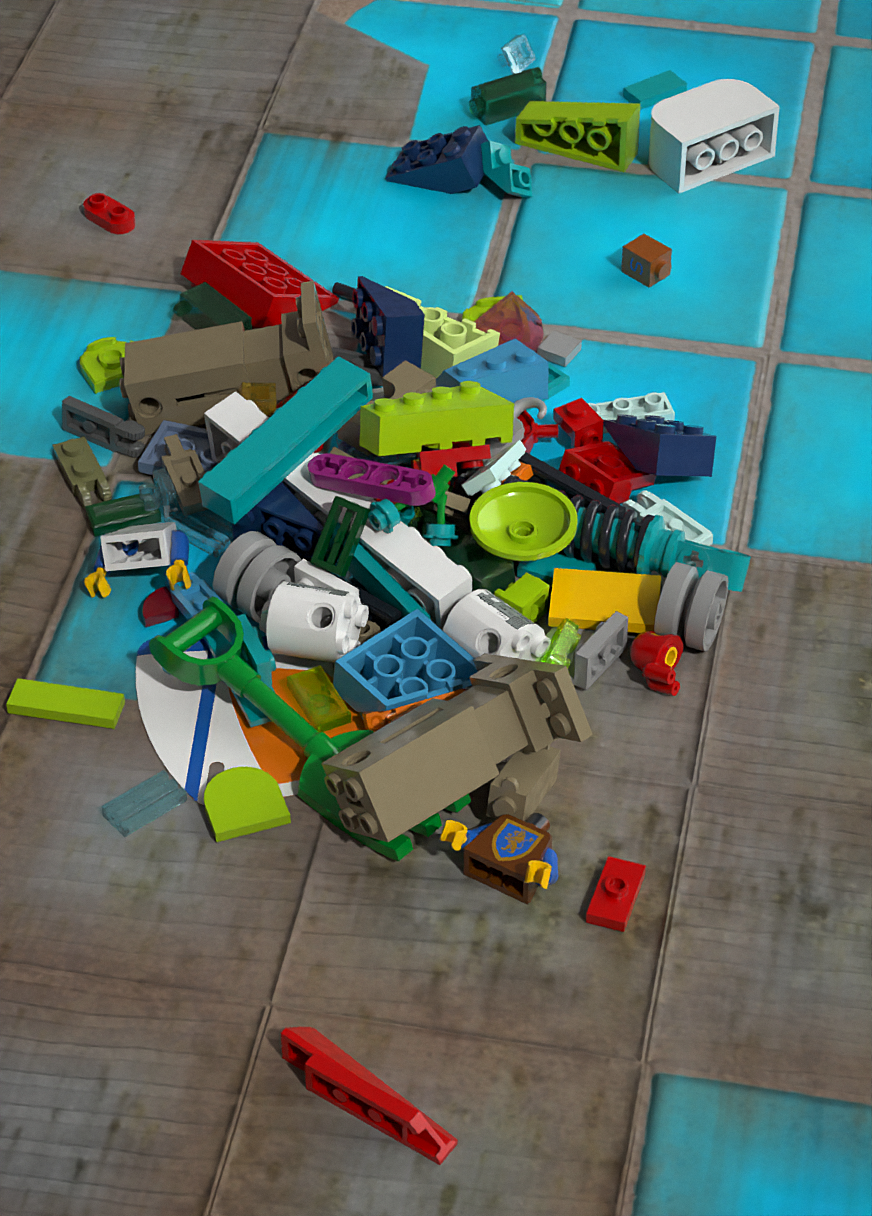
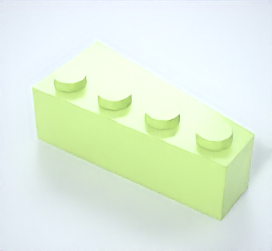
M385 286L414 300L425 314L421 369L435 376L436 379L444 370L499 345V332L489 329L485 333L476 329V323L465 318L461 322L447 317L448 311L439 307H422L421 300Z

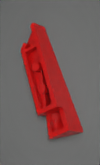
M286 1027L281 1032L282 1059L305 1071L306 1089L438 1165L442 1164L458 1144V1140L315 1028Z

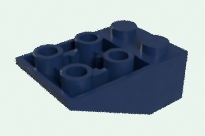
M477 125L470 128L463 126L445 135L437 133L429 139L419 142L412 140L402 147L401 153L392 163V168L385 178L387 182L449 194L476 188L484 176L481 144L487 142L488 139L481 126Z
M359 276L357 289L353 290L356 318H353L351 321V332L353 337L357 338L361 344L362 351L370 356L372 366L377 368L382 377L405 360L421 369L425 314L414 300L363 276Z
M617 414L616 420L603 419V426L636 470L659 476L712 477L717 436L703 433L704 427L684 425V422L664 420L665 417L645 415L644 419H637V416Z
M281 482L235 525L232 523L233 541L249 531L260 532L272 539L276 545L284 546L311 561L323 526Z

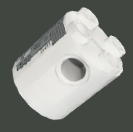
M283 581L276 588L271 601H267L263 606L261 626L266 630L268 647L272 653L335 663L336 660L361 645L360 641H358L360 628L365 627L369 610L367 605H361L360 598L355 592Z
M477 589L461 599L451 609L443 627V631L475 659L487 653L539 662L540 657L547 653L551 645V640L545 636L544 630L486 589Z

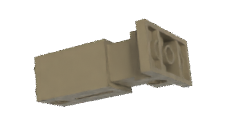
M314 280L300 283L301 297H296L297 311L281 314L282 324L245 331L243 323L236 322L125 343V357L120 358V366L124 378H121L119 383L122 397L129 398L130 404H128L130 420L144 426L145 435L156 433L163 420L190 426L206 424L204 413L235 391L246 400H252L258 407V404L284 400L317 376L322 368L328 366L335 359Z
M484 653L473 660L478 671L469 677L473 687L449 701L432 698L322 762L327 775L324 778L325 784L330 793L337 799L341 809L339 817L345 828L350 832L389 842L500 775L496 764L517 751L538 752L559 738L582 742L592 736V731L567 667Z

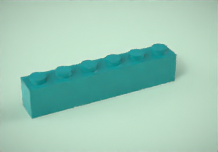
M339 356L328 366L322 368L315 378L306 386L301 387L296 395L286 404L276 409L267 421L259 428L254 429L248 438L235 449H232L212 470L207 471L203 475L202 479L198 481L203 506L235 525L360 410V406L366 405L373 399L370 373Z

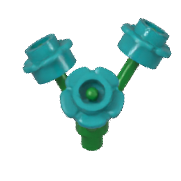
M445 464L436 475H431L436 491L432 501L437 503V524H426V534L423 535V538H430L429 544L432 546H451V539H458V535H455V525L445 524V505L448 496L445 492L450 487L448 482L456 473ZM383 499L376 503L373 501L370 504L371 511L368 513L369 522L375 530L391 533L393 532V527L399 524L400 521L408 526L407 523L415 516V509L413 505L393 504L390 500Z

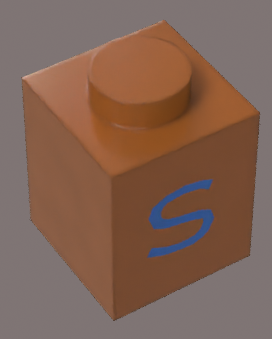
M643 233L623 246L621 272L650 288L670 275L672 249Z

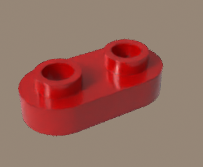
M95 193L84 201L85 217L112 234H126L135 228L134 211L103 193Z

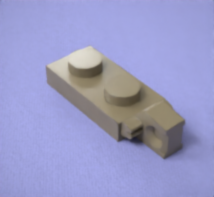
M177 434L164 437V451L166 455L161 456L162 467L183 515L186 516L209 510L202 504L198 481L202 479L205 471L195 449L184 450Z

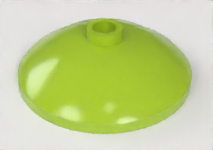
M513 482L494 487L476 500L470 512V530L477 543L488 552L513 561H535L552 556L563 550L573 540L577 531V512L572 502L558 490L539 483Z

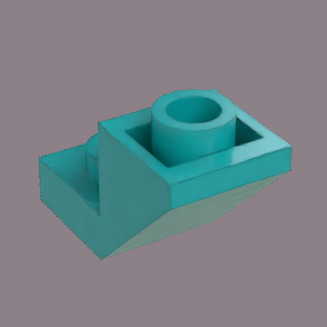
M494 141L482 143L483 173L506 193L527 199L531 198L532 179L530 168L512 163L511 146Z

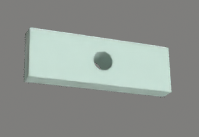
M652 392L645 396L633 398H617L614 401L597 404L587 403L604 420H616L617 414L637 416V419H644L645 415L665 417L664 420L675 419V412L665 392ZM603 426V434L608 433V431Z
M519 440L493 455L484 466L480 467L462 484L466 493L473 495L481 491L484 494L488 490L500 486V482L510 476V472L521 465L518 459L526 451L522 442Z

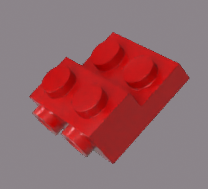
M609 441L566 449L559 467V471L618 504L629 500L632 490L654 485L657 476L636 470L623 451Z
M490 444L416 453L417 460H411V468L426 471L430 475H436L445 464L456 472L453 476L455 477L458 476L456 462H460V469L484 466L483 459L491 458Z

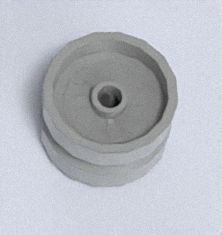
M249 531L235 539L221 556L214 573V592L225 604L233 609H239L248 618L259 623L263 606L267 601H271L278 585L283 581L295 583L294 566L301 561V558L288 548L276 545L272 539L260 532Z
M676 562L669 571L662 588L657 606L654 632L661 636L674 634L680 636V638L684 635L686 646L707 652L716 637L722 620L728 594V576L707 570L699 578L696 567Z

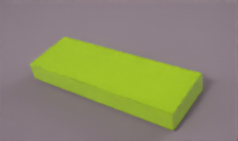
M18 678L6 706L7 712L10 714L115 729L125 705V697L122 693Z

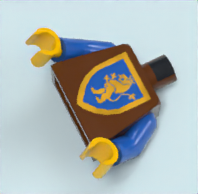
M532 813L526 821L509 814H504L493 823H488L472 830H468L465 825L457 821L447 820L445 822L439 840L451 842V847L456 851L464 849V875L527 905L531 902L538 886L547 889L548 885L554 884L559 877L558 857L555 851L552 850V836L547 832L550 828V823L540 813Z

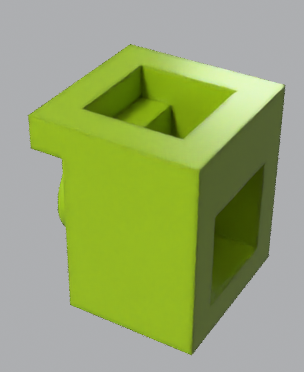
M527 572L516 582L510 583L505 591L498 588L494 592L496 597L534 623L549 611V584Z

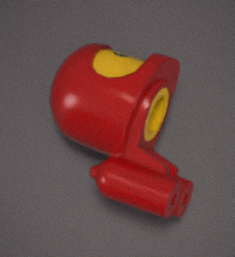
M653 631L640 633L630 647V657L636 668L643 671L642 676L645 677L651 690L672 696L677 695L680 683L675 680L676 672L673 669L678 664L683 653L682 639L674 634L661 636Z

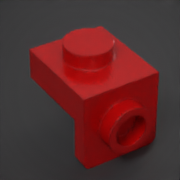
M583 398L553 409V420L571 437V448L603 442V419Z

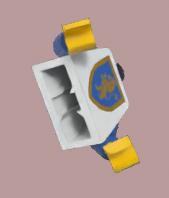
M175 522L130 526L100 536L101 546L93 567L95 572L89 574L84 580L85 586L92 598L95 597L97 591H100L102 597H107L111 592V587L105 576L109 575L111 571L168 566L171 564L172 566L166 570L171 590L174 591L175 584L180 581H184L185 588L189 589L191 587V580L186 567L189 559L188 537L182 531L177 530Z

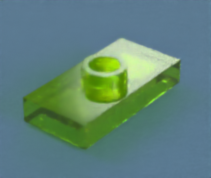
M321 665L287 676L289 690L311 725L318 732H325L351 723V712Z

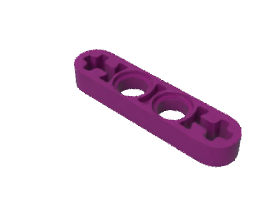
M331 453L317 455L308 463V471L312 483L320 488L382 500L388 499L392 502L414 506L430 502L436 494L432 476L422 470ZM363 474L359 478L348 479L352 475ZM394 479L390 484L379 485L385 480Z

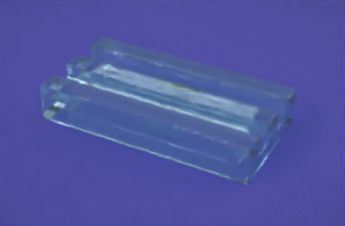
M177 509L173 513V519L167 517L164 520V523L175 522L177 530L187 535L190 544L215 558L225 552L233 542L232 526L204 511L184 516L182 511Z
M163 770L101 806L102 816L124 837H127L187 801V792L183 787L178 788V784L174 779L169 780L168 773ZM139 812V813L135 814L134 816L130 817L129 819L123 821L124 819L128 818L129 816L133 815L134 813Z

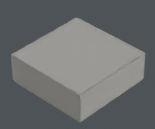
M553 331L537 347V354L545 360L566 367L581 351L582 341Z

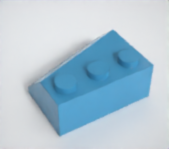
M515 338L444 370L436 379V387L451 388L460 386V383L463 381H475L480 383L481 387L513 403L527 397L543 400L548 398V361Z
M416 609L336 660L332 690L357 712L388 711L472 686L469 677L478 671L473 661L475 658L420 610Z

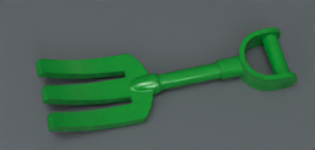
M213 596L209 597L202 604L203 610L167 636L157 635L150 640L149 649L151 654L171 675L182 682L198 686L212 685L223 681L239 697L247 698L303 749L304 755L308 759L301 772L297 795L320 815L362 844L398 862L413 850L410 838L403 834L389 842L350 832L340 820L339 811L341 809L336 797L330 793L325 784L324 778L327 775L322 762L374 733V731H350L332 738L324 732H318L262 682L261 675L240 657L244 638L241 621L220 599ZM215 629L220 631L231 645L227 653L217 658L199 659L183 653ZM469 793L444 809L458 813L471 802ZM435 813L409 830L429 837L442 826L440 815Z

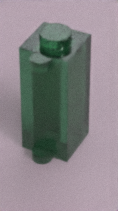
M539 67L530 68L471 87L469 108L472 115L487 126L518 116L530 101H546V81L542 78L541 69Z
M206 282L181 293L180 302L173 308V313L178 317H182V320L194 330L242 322L245 331L252 330V317Z

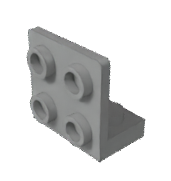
M616 611L606 622H601L596 630L553 627L545 635L551 640L550 648L545 655L540 657L539 662L566 666L573 684L587 690L626 650L628 617Z

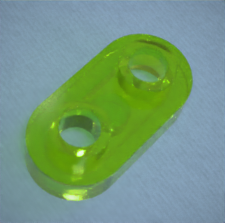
M565 618L550 639V648L543 656L541 662L564 665L568 669L571 659L567 658V655L574 651L581 639V635L577 633L579 625Z

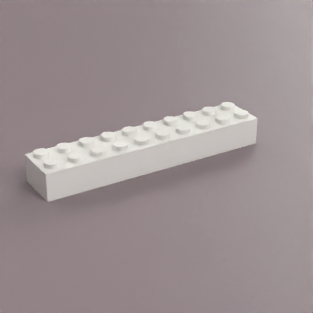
M236 391L204 413L212 460L216 461L217 464L220 463L232 449H235L248 438L254 429L259 428L269 419L252 400H246ZM312 453L282 481L323 527L335 496L342 497L369 509L373 501L376 503L371 497L315 486L308 471V463L313 457L320 455L319 453ZM343 507L338 520L340 524L347 510L345 507ZM356 512L355 515H354L353 521H352V523H351V526H350L348 532H350V530H351V527H352V524H353V522H354V519H355V517H356L357 512ZM367 519L359 544L431 616V621L443 630L451 609L467 594L472 592V577L469 571L464 566L456 565L447 558L441 548L429 544L414 527H408L400 521L399 524L393 527V532L386 533L383 530H375L370 524L369 519Z

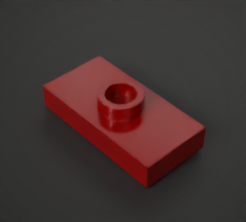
M608 856L586 913V923L625 932L646 874V865Z

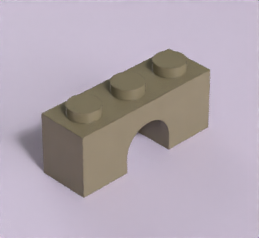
M406 360L382 378L384 398L392 400L403 398L404 394L410 392L421 394L432 392V389L436 387L435 376ZM369 401L366 405L373 404L374 401ZM359 410L338 430V439L369 456L372 452L360 446Z

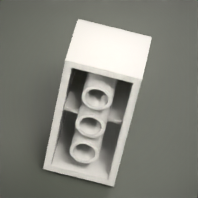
M736 79L712 81L664 99L653 107L651 113L649 167L654 174L677 193H682L775 156L780 106L753 85Z

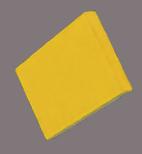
M554 568L548 626L596 630L601 622H606L617 611L628 617V632H654L655 617L660 599L661 575Z

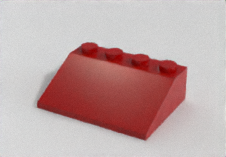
M192 240L180 273L191 281L190 285L193 288L205 291L211 296L210 299L213 302L231 310L230 313L234 317L246 320L251 324L252 329L282 324L281 314L297 311L296 297H301L300 283L313 281L258 242ZM314 281L321 310L324 311L336 305L339 297Z

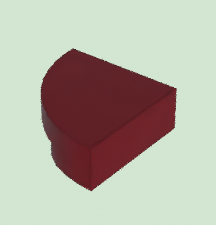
M166 586L152 592L143 604L145 627L179 617V609L174 604Z

